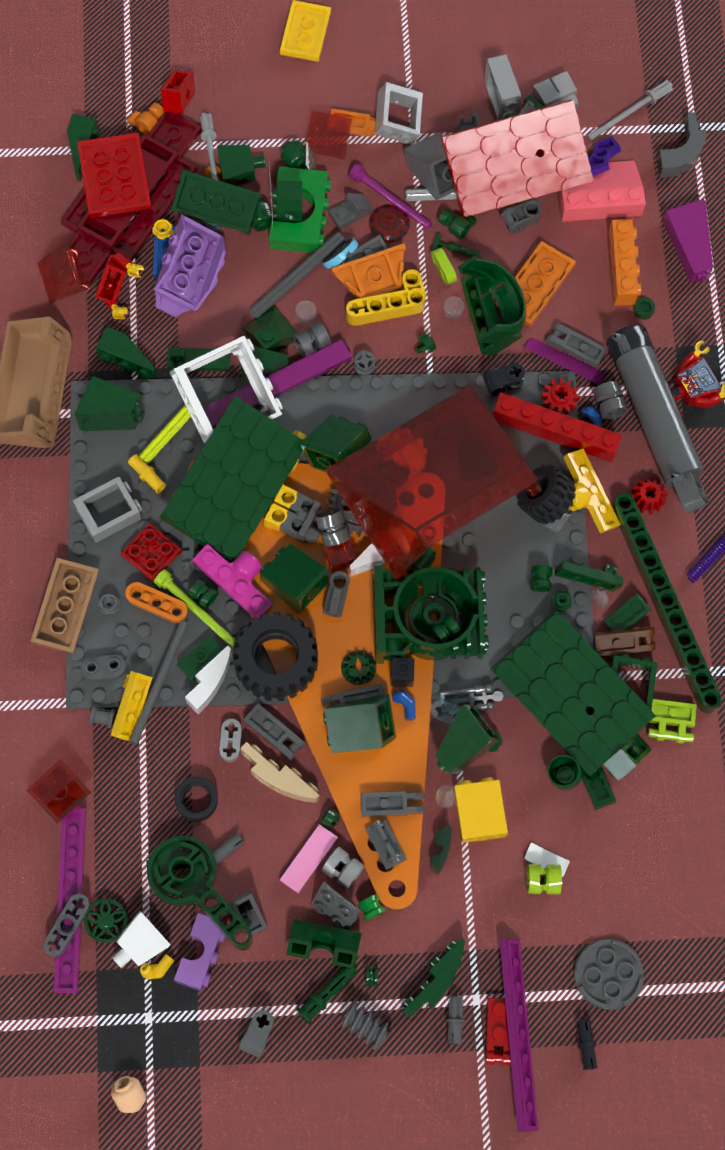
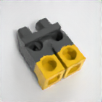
M283 484L264 519V527L278 530L291 538L298 539L301 543H304L305 540L317 543L321 531L312 526L316 522L315 516L326 510L321 508L320 502L314 501Z

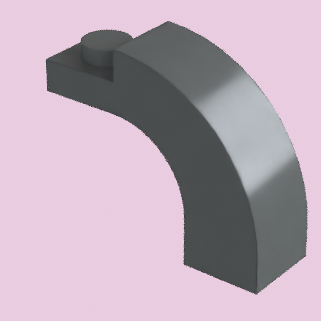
M695 112L687 113L684 121L686 144L676 149L660 150L657 159L659 178L681 175L690 170L700 158L706 140V129L700 130V121L696 120Z

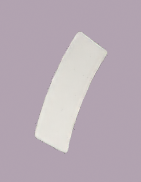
M534 843L530 844L524 857L533 864H541L543 868H546L548 864L561 865L562 877L570 863L569 860L555 855Z

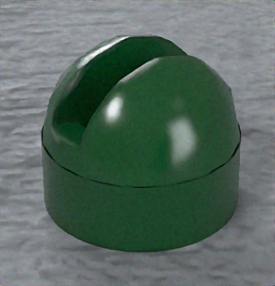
M330 807L320 823L329 828L335 827L337 825L336 822L340 821L339 814Z

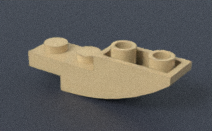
M246 742L240 748L241 754L254 765L251 769V775L262 784L292 799L312 803L318 802L319 794L317 793L319 790L310 782L306 784L301 779L302 775L294 767L290 769L285 765L279 772V766L271 759L267 761L262 756L263 752L255 744L251 746Z

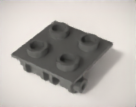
M325 882L322 883L311 903L317 912L328 917L337 928L349 930L359 917L360 910Z

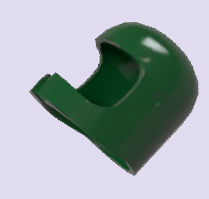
M560 755L553 758L549 763L547 769L548 777L558 789H573L581 781L582 772L580 765L571 756Z

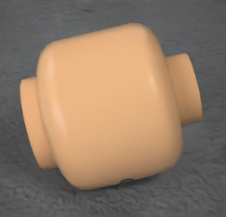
M121 1077L114 1083L111 1090V1096L117 1108L123 1113L139 1111L146 1100V1094L139 1080L134 1077Z

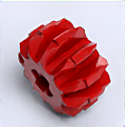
M649 477L644 482L639 480L636 484L637 486H633L631 490L633 493L631 496L636 501L637 507H641V513H644L645 510H648L650 515L653 514L654 510L659 512L667 502L665 497H667L668 493L663 491L665 486L664 484L657 485V479H654L653 482L650 481Z

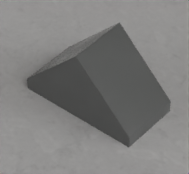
M251 892L230 902L231 908L250 928L252 935L267 928Z

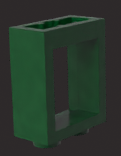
M627 654L614 655L610 667L616 673L618 666L649 671L645 704L651 710L658 663L652 662V659L649 658L634 659L630 658V655Z

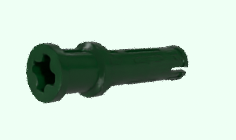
M343 967L320 991L311 993L310 999L301 1008L297 1007L295 1009L296 1012L310 1025L312 1019L321 1010L324 1011L326 1009V1003L357 974V971L353 968Z

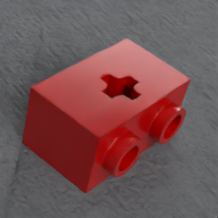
M180 70L172 72L161 88L163 111L171 112L172 114L183 113L195 95L193 72Z

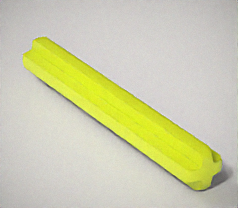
M186 405L181 408L139 454V457L146 464L159 453L189 420L191 416Z

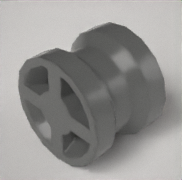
M369 351L358 352L354 358L355 372L358 375H371L375 369L374 355Z

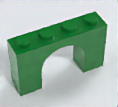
M279 166L277 180L302 181V198L311 203L314 212L307 220L300 223L273 221L272 225L271 221L269 249L313 254L319 246L321 247L324 244V234H321V230L326 228L327 216H323L324 210H328L329 198H326V192H330L331 180H328V172Z

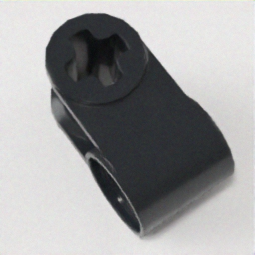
M512 363L485 372L483 379L489 395L498 396L500 393L520 388L524 382L525 370L522 365Z

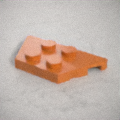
M405 243L333 267L330 271L358 299L400 290L402 287L401 275L404 267Z

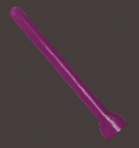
M358 163L354 165L348 175L350 179L355 182L362 181L423 227H431V222L367 176V172L364 171L365 168Z

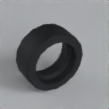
M191 777L179 784L175 792L174 801L178 812L183 818L191 822H201L214 814L218 806V795L215 786L209 780L202 777ZM194 786L204 788L210 796L207 808L200 812L189 811L183 803L185 792Z

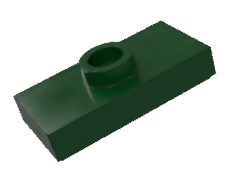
M636 593L603 621L611 631L628 630L648 614L651 608Z
M209 636L184 657L177 666L193 682L196 679L195 675L224 649Z
M602 767L598 768L591 776L581 768V780L594 809L598 810L616 803V798Z

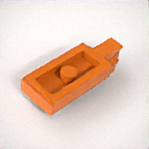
M331 109L327 130L362 136L377 135L375 134V118L370 117L369 114Z

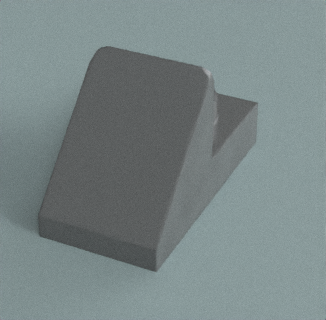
M347 193L346 202L329 210V216L337 228L341 230L374 212V209L363 194Z

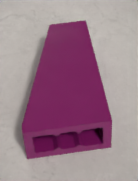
M702 199L666 210L663 218V223L690 283L707 280L713 269L706 203Z

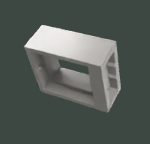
M507 55L487 59L484 83L497 119L501 120V118L509 113L512 116L518 115L521 93Z
M386 82L378 91L375 134L387 139L398 140L403 144H412L420 136L423 93ZM389 102L411 108L410 128L388 122Z
M119 476L73 500L75 509L95 543L141 520L140 511H142V508L137 499L132 500L130 496L132 491L126 481L122 482ZM119 489L131 511L97 527L86 505Z

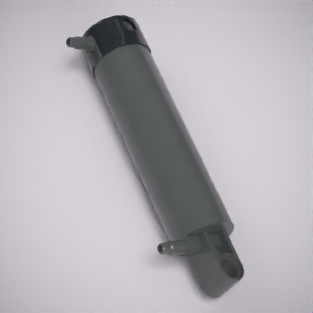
M636 324L624 327L607 339L608 349L622 377L666 486L675 487L684 510L690 514L709 504L699 478L704 471L654 352V346L645 326Z

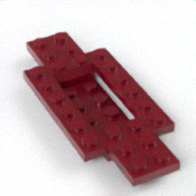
M164 112L148 135H139L149 194L165 171L168 172L150 197L152 209L141 210L123 234L124 228L137 211L90 218L84 188L61 219V225L76 234L55 261V266L91 285L106 265L109 254L122 253L133 261L153 233L155 223L163 219L173 205L183 170L196 173L197 166L182 158L201 133V126L179 114ZM130 129L125 132V134L135 133Z

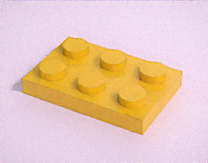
M293 0L280 48V55L319 62L331 15V7Z

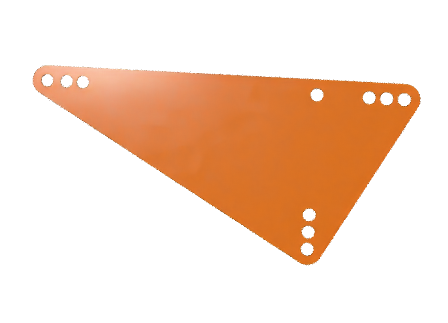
M298 463L283 484L314 501L320 502L322 509L329 510L328 505L331 503H329L328 497L333 496L330 490H337L335 483L339 482L342 484L343 480L340 477L312 468L310 464ZM354 468L352 473L356 476L357 471L360 469L361 473L365 474L367 469ZM369 469L370 475H373L377 471L379 477H381L385 470ZM422 473L407 481L401 490H398L397 486L392 483V487L396 489L395 495L398 497V501L395 502L398 505V509L395 510L396 517H389L391 524H383L385 530L394 525L398 527L404 525L413 548L412 554L417 547L426 544L436 552L435 560L430 567H441L446 499L444 483L432 474ZM423 485L433 487L435 494L431 499H423L419 495V489ZM357 488L353 492L358 493L362 488ZM402 494H412L415 498V504L409 508L403 507L399 502ZM376 495L373 497V499L377 500L380 499L382 496ZM274 498L242 552L252 554L263 567L267 562L271 563L276 558L275 554L281 547L284 546L286 548L291 543L329 570V584L332 574L337 571L345 572L350 579L342 617H331L323 614L329 584L298 614L260 581L261 572L254 577L251 583L272 603L264 613H267L268 616H274L273 612H280V616L284 617L286 613L291 614L294 620L298 618L302 620L304 626L311 629L312 636L316 639L318 667L314 673V679L307 684V688L303 692L298 691L296 697L290 698V696H287L361 861L365 865L366 872L379 900L388 908L403 909L413 903L418 891L423 814L362 817L361 793L425 792L434 660L421 659L411 653L405 657L415 659L413 687L391 686L392 660L385 661L384 664H376L374 678L364 685L351 684L343 677L341 664L348 653L355 650L366 651L375 660L374 569L350 576L349 566L385 530L383 531L378 527L377 534L375 535L373 531H369L368 537H366L364 532L361 533L360 537H357L356 531H354L348 541L329 547L323 545L321 535L317 543L307 540L301 543L298 539L291 538L278 530L264 527V519L274 503ZM347 507L344 511H351L354 507ZM366 514L364 518H370L373 514ZM314 522L312 527L322 532L323 530L319 529L317 523ZM410 556L385 564L383 569H401L409 576L411 574L408 573L405 563ZM337 579L334 581V585L341 588L345 586V582ZM422 586L418 587V596L410 602L405 613V622L409 632L419 640L421 639L413 633L410 627L409 612L414 601L423 595ZM395 596L384 597V604L388 607H393ZM432 613L428 615L431 620H437V614ZM385 623V634L394 633L392 623ZM278 639L263 643L276 674L284 673L295 665L297 654L295 648L290 643ZM357 659L356 666L352 668L357 669L359 676H361L362 668L365 665H361L359 659ZM381 684L384 695L389 694L396 739L383 748L331 753V747L327 744L328 729L323 721L324 709L330 705H322L321 700L325 697L338 695L340 692ZM405 690L415 700L416 720H405L404 706L401 703H395L392 699L394 692ZM424 799L420 801L407 800V807H423ZM386 819L407 859L395 865L389 872L379 870L377 861L380 857L377 851H372L368 847L369 836L365 829L371 827L378 820L381 822ZM399 880L404 883L406 889L402 896L394 897L389 893L388 887L392 881Z

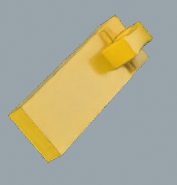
M133 671L130 672V675H126L123 685L125 691L110 736L127 741L130 740L143 709L152 677Z

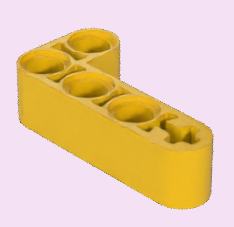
M407 270L402 277L401 291L350 301L346 306L347 322L350 325L358 326L421 313L425 308L426 294L420 273L416 270ZM414 281L415 284H408L407 282ZM413 299H418V300H420L421 302L415 303V302H413L412 300H413ZM398 303L400 306L394 307L391 304ZM378 307L380 310L374 311L371 308Z

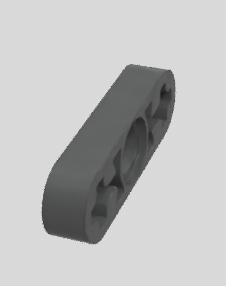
M75 894L69 899L45 939L43 947L49 956H61L90 909V902L85 895ZM82 899L85 907L84 909L79 908L77 910L76 916L80 917L76 920L67 912L70 910L73 913L76 909L74 902H79ZM65 919L72 920L74 924L69 932L62 931L60 927ZM56 931L62 936L67 937L65 941L61 938L58 942L59 950L55 949L53 952H50V942L55 943L58 939V936L54 935Z

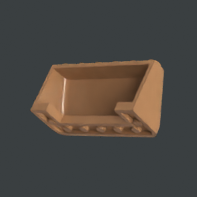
M50 316L7 322L0 361V444L50 448L55 443L72 340L70 333Z

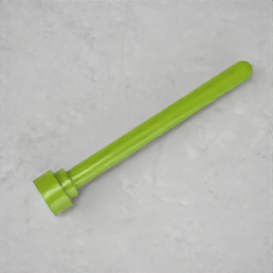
M166 569L156 576L154 583L159 588L168 589L230 647H235V638L173 583L172 575Z

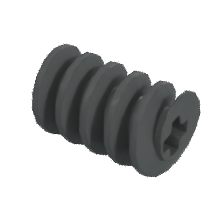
M355 1000L342 1018L344 1020L342 1028L346 1029L351 1025L350 1034L353 1035L359 1031L358 1039L361 1040L366 1036L365 1044L368 1046L374 1042L373 1050L377 1051L392 1029L387 1031V1022L379 1026L380 1017L372 1021L373 1012L370 1011L364 1015V1006L356 1009L357 1001Z

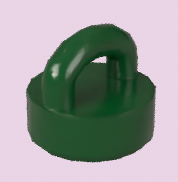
M422 333L417 337L419 343L415 347L416 353L420 354L426 350L432 353L436 349L435 343L426 333Z

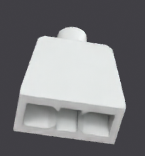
M139 911L116 941L122 949L112 958L121 968L131 959L140 966L168 948L170 943L145 915Z

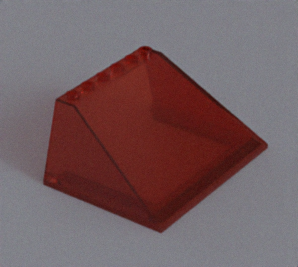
M471 385L325 469L326 474L396 580L406 575V571L428 547L523 490H528L532 498L542 492L539 480Z

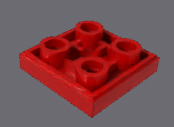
M149 522L120 555L154 583L156 576L164 569H167L182 552V548Z

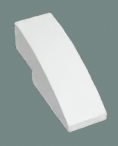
M229 646L195 675L196 681L199 684L185 696L186 703L198 715L211 702L224 681L232 656Z

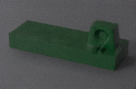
M168 347L167 370H173L215 349ZM231 353L193 371L230 372Z
M563 561L555 567L554 576L612 592L623 586L624 577L618 576V567L608 564L603 566L602 571Z

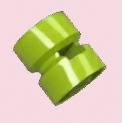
M528 864V894H541L542 891H545L548 895L561 894V865L548 864L546 868H543L541 864ZM540 875H544V884H540Z

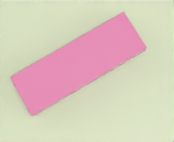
M319 824L280 878V882L299 894L338 837Z

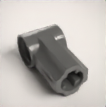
M337 571L332 574L323 614L331 617H342L350 583L349 576L345 572ZM341 579L345 582V586L338 588L334 585V581Z

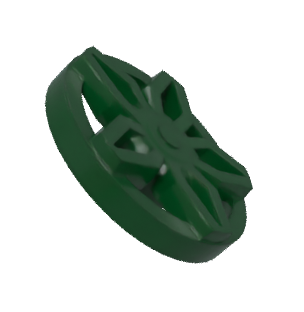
M101 899L90 905V909L84 918V926L88 935L102 943L117 940L128 923L124 907L112 899ZM104 903H107L108 912L103 911ZM110 903L119 907L120 911L111 913ZM101 904L100 914L98 912H91L96 905ZM115 914H123V916H121L117 920H115L114 917ZM89 915H96V916H98V917H97V920H93V919L89 918L88 916H89ZM124 919L123 928L119 931L115 923H119ZM88 921L93 924L97 923L93 932L89 929ZM112 927L115 928L117 935L110 932ZM97 928L102 929V932L95 936ZM107 930V933L113 938L101 939L100 937Z

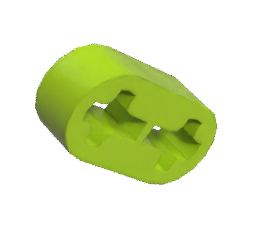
M438 248L431 251L432 261L445 285L457 282L456 273L444 250Z

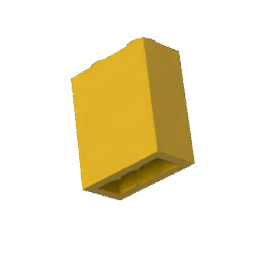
M489 777L480 779L478 783H471L470 780L458 782V785L454 786L453 794L461 843L506 837L508 830L500 781Z

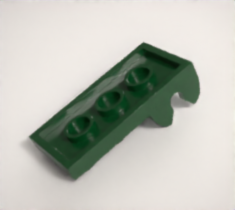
M183 170L171 210L250 235L262 194Z

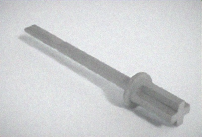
M665 80L652 90H647L644 99L589 134L590 140H593L650 102L652 105H655L657 100L673 90L672 83Z
M202 113L200 117L201 139L207 142L211 178L218 180L213 140L217 137V134L214 131L211 113Z

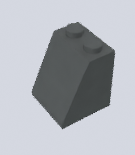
M439 133L404 149L408 168L436 200L455 192L440 138L442 135Z

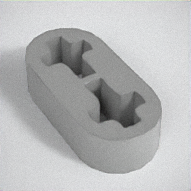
M235 719L226 720L221 727L220 756L222 760L228 763L236 761L240 755L242 729L241 724ZM230 725H234L235 729H238V731L233 732V738H229V731L226 730L230 728ZM229 743H232L233 751H236V753H232L231 757H227V753L224 752V750H228Z

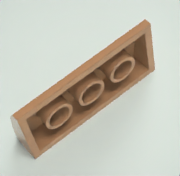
M56 558L31 637V642L34 645L74 654L99 569Z

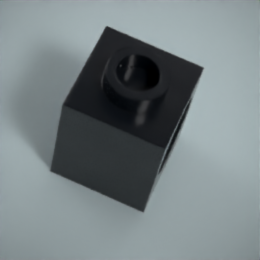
M392 658L391 686L413 687L415 659Z

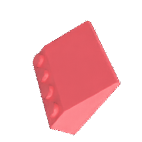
M635 161L609 162L610 170L593 176V182L557 191L561 221L642 216L646 202L643 184Z

